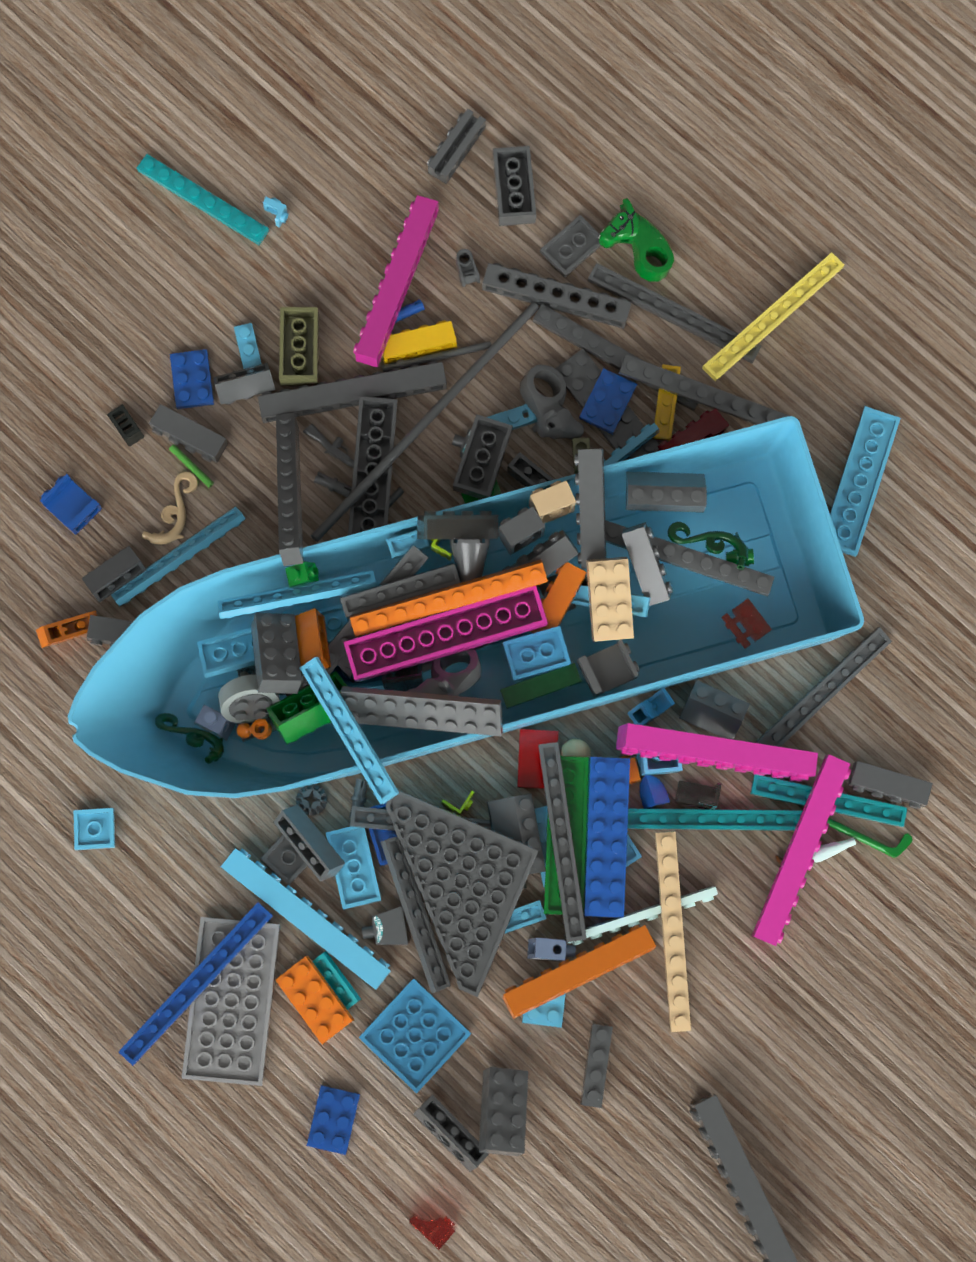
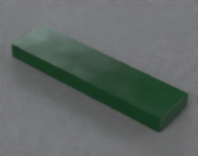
M575 663L500 689L506 708L509 709L581 683L582 680Z

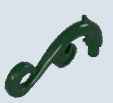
M675 522L668 528V537L674 543L688 544L706 540V549L710 553L720 554L725 547L723 541H726L735 548L733 552L737 555V569L743 570L745 563L748 562L747 546L737 532L733 535L724 531H709L683 539L678 537L676 532L683 531L688 537L690 529L685 523Z
M162 713L155 718L157 728L185 734L186 743L191 747L203 746L204 740L209 742L212 747L209 748V755L205 757L207 764L218 761L224 753L223 738L219 739L214 734L197 728L177 727L178 719L170 713ZM163 722H170L173 726H167Z

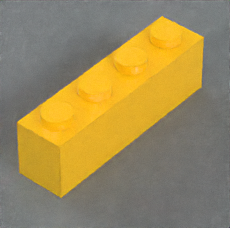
M443 320L435 325H422L418 329H404L397 334L391 333L382 355L384 364L394 363L399 359L407 360L457 348V340L452 322Z

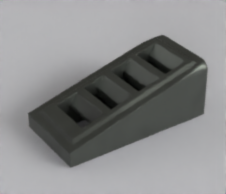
M123 404L107 414L128 446H132L144 438L143 433ZM123 413L125 414V415H123L122 417H120L119 419L115 420V418H117V417L120 416L121 414H123Z

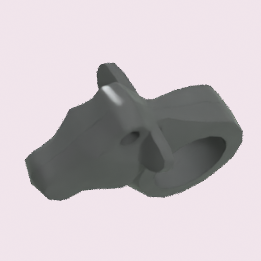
M536 365L531 368L520 382V394L537 418V422L532 428L533 432H538L542 438H568L571 440L573 438H580L583 435L584 426L573 418L568 409L563 407L567 394L563 376L551 366ZM539 378L548 382L553 390V397L549 398L541 395L535 389L534 379Z
M472 648L435 659L431 665L432 678H428L417 688L410 689L407 692L458 696L472 687L481 677L482 670L477 652ZM465 662L469 664L467 668L457 673L445 671L447 667L454 663Z

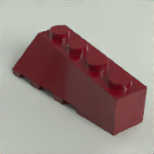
M716 408L711 412L707 410L699 417L698 421L695 422L693 420L687 424L684 431L681 432L679 430L673 434L670 441L664 440L657 447L658 451L725 433L729 424Z

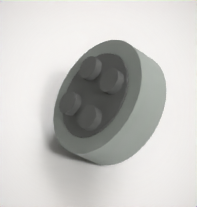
M247 671L241 672V677L227 682L220 689L218 698L221 714L225 719L234 723H253L257 719H266L270 717L266 708L280 701L278 693H258L256 675H248Z

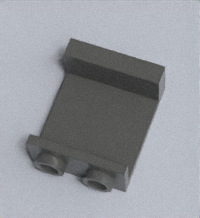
M622 639L618 640L617 644L595 654L578 658L577 663L593 697L599 696L638 677L639 667L636 661L632 662L629 655L631 650L627 643H623Z

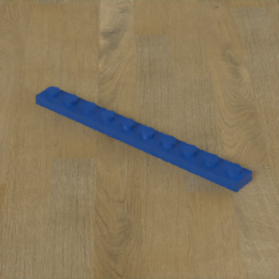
M258 902L118 1052L134 1066L273 915Z

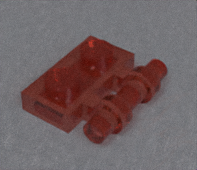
M749 598L732 609L733 614L736 616L732 619L728 613L721 617L726 623L725 627L732 631L736 637L735 640L738 644L741 643L744 649L751 645L747 639L751 636L754 642H756L772 630ZM740 622L746 632L742 633L736 624Z

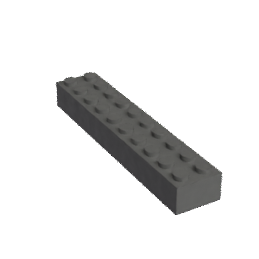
M709 1094L691 1103L692 1109L689 1112L693 1120L699 1122L701 1126L698 1129L703 1140L708 1141L710 1146L707 1149L711 1157L715 1160L717 1159L719 1163L716 1166L721 1177L726 1178L728 1184L725 1186L730 1196L736 1198L737 1203H735V1207L738 1213L746 1219L744 1225L748 1233L754 1236L756 1240L753 1244L757 1252L765 1258L762 1262H798L717 1095Z

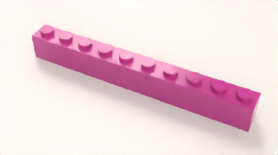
M417 195L415 202H411L410 215L405 218L404 230L398 235L397 248L392 250L391 263L386 265L385 278L381 279L379 283V293L373 298L372 311H368L366 326L362 327L360 331L361 339L354 346L353 353L356 356L357 362L378 368L439 212L438 201Z
M829 754L825 755L752 933L753 937L774 946L777 943H781L784 937V932H782L784 925H788L792 914H790L792 906L795 907L799 900L798 891L800 888L803 889L807 878L804 876L807 870L810 871L813 866V854L820 849L822 843L819 841L820 837L828 829L829 823H827L829 815L833 816L836 809L834 804L836 798H840L844 790L842 783L844 779H848L851 773L850 763Z

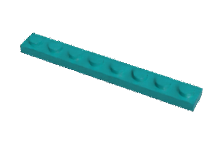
M146 154L137 166L138 172L257 245H260L268 234V227L152 156Z
M754 775L750 794L805 806L812 787ZM843 793L840 798H836L834 803L836 805L835 813L898 827H904L907 807Z

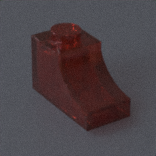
M414 1214L409 1220V1223L438 1250L456 1231L453 1227L455 1223L447 1216L443 1218L440 1215L437 1219L426 1220Z

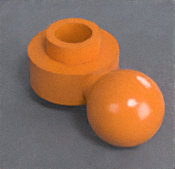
M257 719L251 726L248 723L239 724L236 732L241 738H248L252 734L257 739L264 740L270 736L272 726L265 719Z

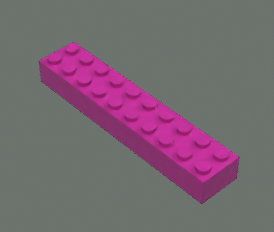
M535 585L344 642L354 680L358 683L547 626V619Z
M630 723L618 727L616 750H620L623 755L639 753L640 757L643 758L659 756V760L662 761L678 759V763L681 764L697 762V766L701 767L716 765V769L720 770L735 768V772L746 773V771H753L754 775L765 776V774H772L773 778L783 779V777H790L792 781L808 780L809 777L816 776L818 757L816 752Z

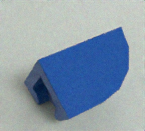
M645 775L642 778L639 792L644 809H652L655 805H664L670 802L667 790L658 778L653 775Z

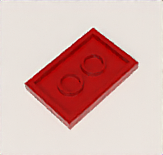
M520 729L517 788L544 789L538 745L558 742L559 731Z

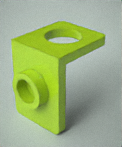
M443 524L440 531L436 530L431 538L433 541L431 550L451 561L452 554L437 546L447 530V525Z
M471 791L460 810L445 800H442L441 804L461 816L464 809L468 811L474 801L471 798L475 792Z

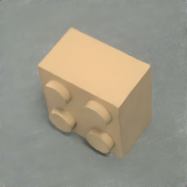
M556 481L550 485L551 487L544 490L543 488L536 489L530 495L529 507H534L544 524L574 512L576 500L567 481Z

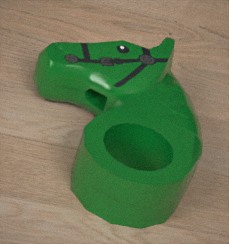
M623 199V204L620 205V212L601 231L598 237L599 243L604 248H610L617 243H630L633 249L635 271L641 278L649 282L660 281L667 276L674 263L671 247L665 237L651 222L634 211L629 199ZM646 256L658 258L662 266L655 267L647 261Z

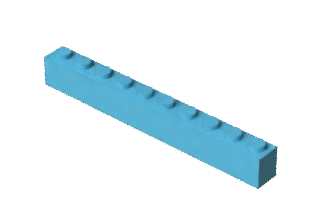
M235 848L221 865V868L375 990L379 988L391 972L388 969L390 965L382 958L379 961L373 957L374 952L366 946L361 948L357 945L358 939L351 934L346 936L341 931L344 928L335 921L332 924L326 920L328 916L320 909L317 912L311 908L312 903L304 897L299 899L295 895L297 891L291 886L287 885L285 888L280 884L282 879L274 873L271 875L264 871L266 867L258 860L256 863L249 859L251 855L244 849L239 851Z

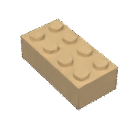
M617 557L586 560L593 641L634 638L628 558Z

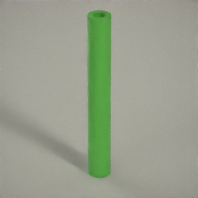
M175 444L169 448L208 488L214 484Z

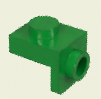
M304 561L303 564H296L285 568L289 587L319 581V571L314 562Z

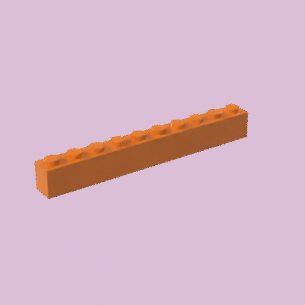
M541 559L350 616V621L355 637L546 583L548 580Z

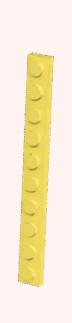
M831 252L704 364L702 369L714 381L719 379L843 269L844 264Z

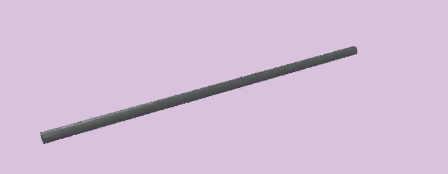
M532 302L311 534L313 540L318 542L533 316L539 309L536 303Z

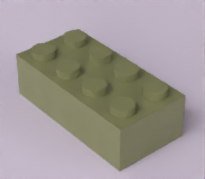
M280 307L281 386H316L319 373L318 307Z

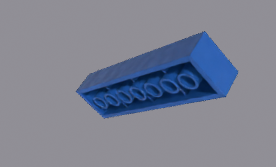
M589 757L584 916L624 918L630 758Z

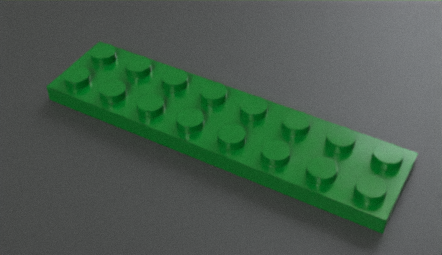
M560 756L584 916L589 757ZM547 810L544 914L562 915Z

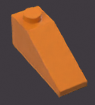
M96 610L38 628L36 633L41 647H48L87 634L90 615L98 616Z

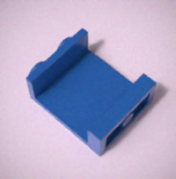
M68 474L64 477H59L55 482V486L51 490H46L40 499L43 506L75 535L102 510L100 504L84 492Z

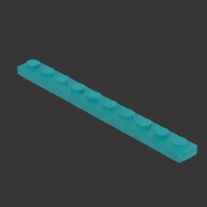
M628 809L627 829L795 831L802 810Z

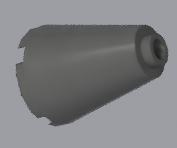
M460 538L458 542H455V539H450L460 583L482 577L490 539H485V543L482 542L481 538Z

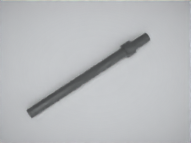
M491 341L407 360L399 359L394 363L382 365V370L384 373L394 368L405 369L412 365L486 350L491 346Z

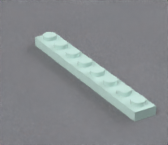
M710 886L681 896V907L684 906V909L695 906L697 901L702 900L704 903L713 900V896L718 895L716 887ZM660 903L626 914L624 918L617 917L586 927V937H591L592 940L602 937V933L606 931L610 933L620 931V927L627 924L628 927L640 924L639 920L645 918L647 921L658 918V914H661ZM579 940V941H572V942H567V943H568V944L572 943V945L575 946V945H578V944L583 943L584 941H583V940Z

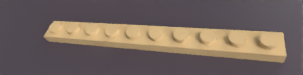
M656 832L655 843L670 1031H691L676 832Z

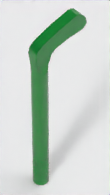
M830 818L827 820L831 828L854 837V839L892 858L898 857L913 841L910 834H905L899 844L892 848Z

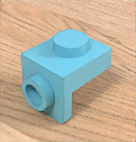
M265 197L263 201L264 210L277 215L275 223L277 227H281L282 223L286 222L289 214L287 213L286 205L276 198Z

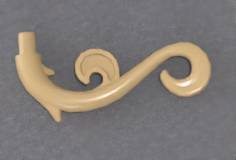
M182 472L176 476L174 493L177 507L169 505L161 512L162 520L168 524L175 522L171 516L177 515V522L173 529L167 533H164L162 530L160 533L153 532V534L144 531L142 534L143 539L149 540L152 544L163 545L184 538L180 533L185 526L186 509L179 484L182 480H188L190 485L188 488L183 489V492L187 494L195 491L198 487V479L193 473Z

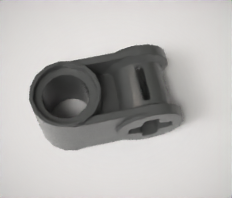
M468 249L459 250L456 255V266L461 286L465 287L466 284L474 282L480 283L479 272L471 251ZM462 257H466L469 259V261L463 263L459 259Z

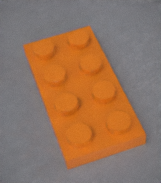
M308 955L276 979L278 985L321 1044L327 1042L354 1021V1018Z

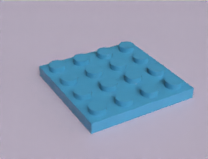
M413 978L359 1036V1039L417 1094L471 1033Z

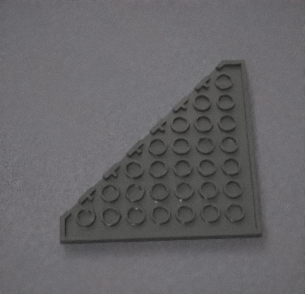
M397 789L399 794L387 801L385 807L388 814H390L409 866H411L415 881L425 901V906L430 918H432L440 943L444 948L451 970H453L457 980V985L460 990L478 997L539 850Z

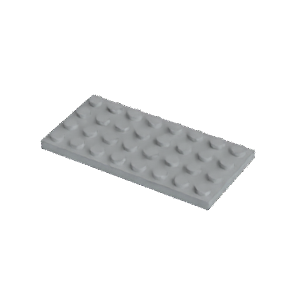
M200 918L195 969L240 922L239 920ZM266 923L190 1005L181 1079L256 1086L263 1085L280 924Z

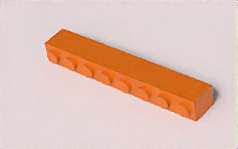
M636 925L628 930V934L622 936L620 933L612 937V941L607 944L604 942L597 944L593 947L594 950L589 953L583 951L577 954L576 959L569 961V959L562 961L558 964L559 967L554 970L548 968L540 973L541 976L536 979L532 976L524 980L523 985L519 987L514 985L507 988L502 998L512 1018L515 1019L653 951L656 945L646 926L640 927Z

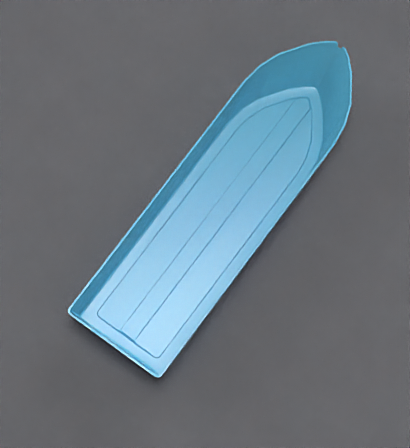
M787 416L604 466L605 520L627 528L646 522L647 528L651 527L654 537L669 542L672 541L668 537L667 531L669 526L675 522L685 523L690 529L688 537L683 531L676 532V535L683 539L709 531H724L733 535L737 532L748 549H753L754 564L745 567L775 577L768 597L659 560L660 564L663 563L667 574L664 575L666 582L670 581L673 589L670 600L649 606L647 617L632 615L634 638L622 639L623 643H627L631 650L629 655L632 662L636 661L640 671L636 679L593 697L577 663L578 658L585 655L588 657L617 644L618 640L594 642L591 633L590 607L575 604L576 608L566 612L559 626L561 627L571 664L575 663L582 680L581 683L507 709L500 689L550 672L546 671L519 680H513L503 642L533 634L528 631L476 650L481 664V677L472 687L458 696L501 700L502 733H506L827 643L860 629L864 624V617L798 419L793 416ZM626 471L704 474L707 487L706 508L704 512L626 510ZM575 474L304 547L303 562H314L319 571V581L373 570L376 586H378L402 558L399 557L392 560L386 540L421 528L425 530L430 548L421 550L428 559L416 574L455 564L450 539H455V542H458L460 538H481L484 543L485 539H490L482 576L502 571L507 566H512L519 557L529 554L537 544H543L549 540L553 533L560 532L561 530L566 533L576 546L578 553H581V545L577 544V533H580V525H577L576 514L580 513V505H575L574 512L545 523L543 537L511 556L498 537L499 526L504 519L508 517L512 519L517 516L521 509L525 507L530 508V495H532L534 490L539 488L547 489L556 481H567L576 500V493H579V485L575 484ZM443 524L447 525V530L437 546L452 554L451 561L431 550V544L433 543L431 538L436 530L440 531ZM706 540L678 544L726 560V552L735 549L726 541H723L725 547L720 554L710 553L705 547ZM606 543V558H628L631 594L643 596L627 549ZM280 554L223 569L179 587L141 613L93 666L74 697L68 714L69 724L74 725L77 729V732L72 735L73 741L88 755L122 774L186 795L240 798L286 791L362 773L332 722L289 744H286L278 731L271 732L270 736L264 740L253 738L243 742L241 737L237 735L236 729L238 726L236 723L228 740L223 739L224 753L222 757L210 764L205 762V757L210 752L209 748L212 747L209 742L204 740L203 746L191 747L186 743L185 734L161 730L155 725L157 715L170 713L177 717V727L204 730L194 724L203 705L221 713L218 698L220 689L227 682L241 677L240 673L243 671H247L248 675H256L255 665L205 678L197 642L251 628L255 613L294 614L296 616L314 608L320 610L342 604L340 597L346 595L220 619L218 601L289 587L285 568L290 566H283ZM578 555L568 561L581 569V564H578ZM556 570L548 575L547 578L555 575ZM465 662L454 663L447 667L445 671L457 673L467 668L469 664ZM431 670L401 683L398 682L394 672L388 673L385 676L384 685L369 688L407 692L410 689L417 688L428 678H432ZM278 693L280 701L287 697V693ZM163 722L167 726H173L170 722ZM359 724L384 767L492 737L491 735Z

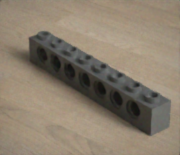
M488 263L482 283V290L528 303L534 302L539 306L543 304L553 310L622 329L625 328L632 303L622 297L614 298L604 292L596 293L589 288L575 287L571 283L563 284L553 278L545 279L539 277L535 273H523L517 268H505L499 263ZM505 277L508 281L501 282L499 279ZM523 282L526 286L519 287L517 283ZM541 287L544 291L537 292L535 288ZM559 292L561 293V296L555 297L553 293ZM577 297L579 301L573 302L570 298ZM595 302L597 306L591 307L588 303ZM613 307L615 311L610 312L606 308Z

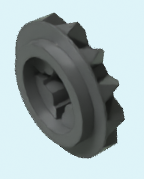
M315 784L304 786L298 791L296 804L302 808L306 815H317L325 809L327 795L320 786ZM313 792L314 798L320 801L313 802L310 808L309 801L303 798L310 797V794Z

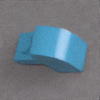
M662 688L627 714L634 724L645 726L662 715L675 702L666 689Z

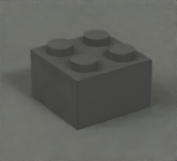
M525 507L517 513L516 517L504 519L500 523L498 537L511 556L543 537L545 525L534 507L529 509Z

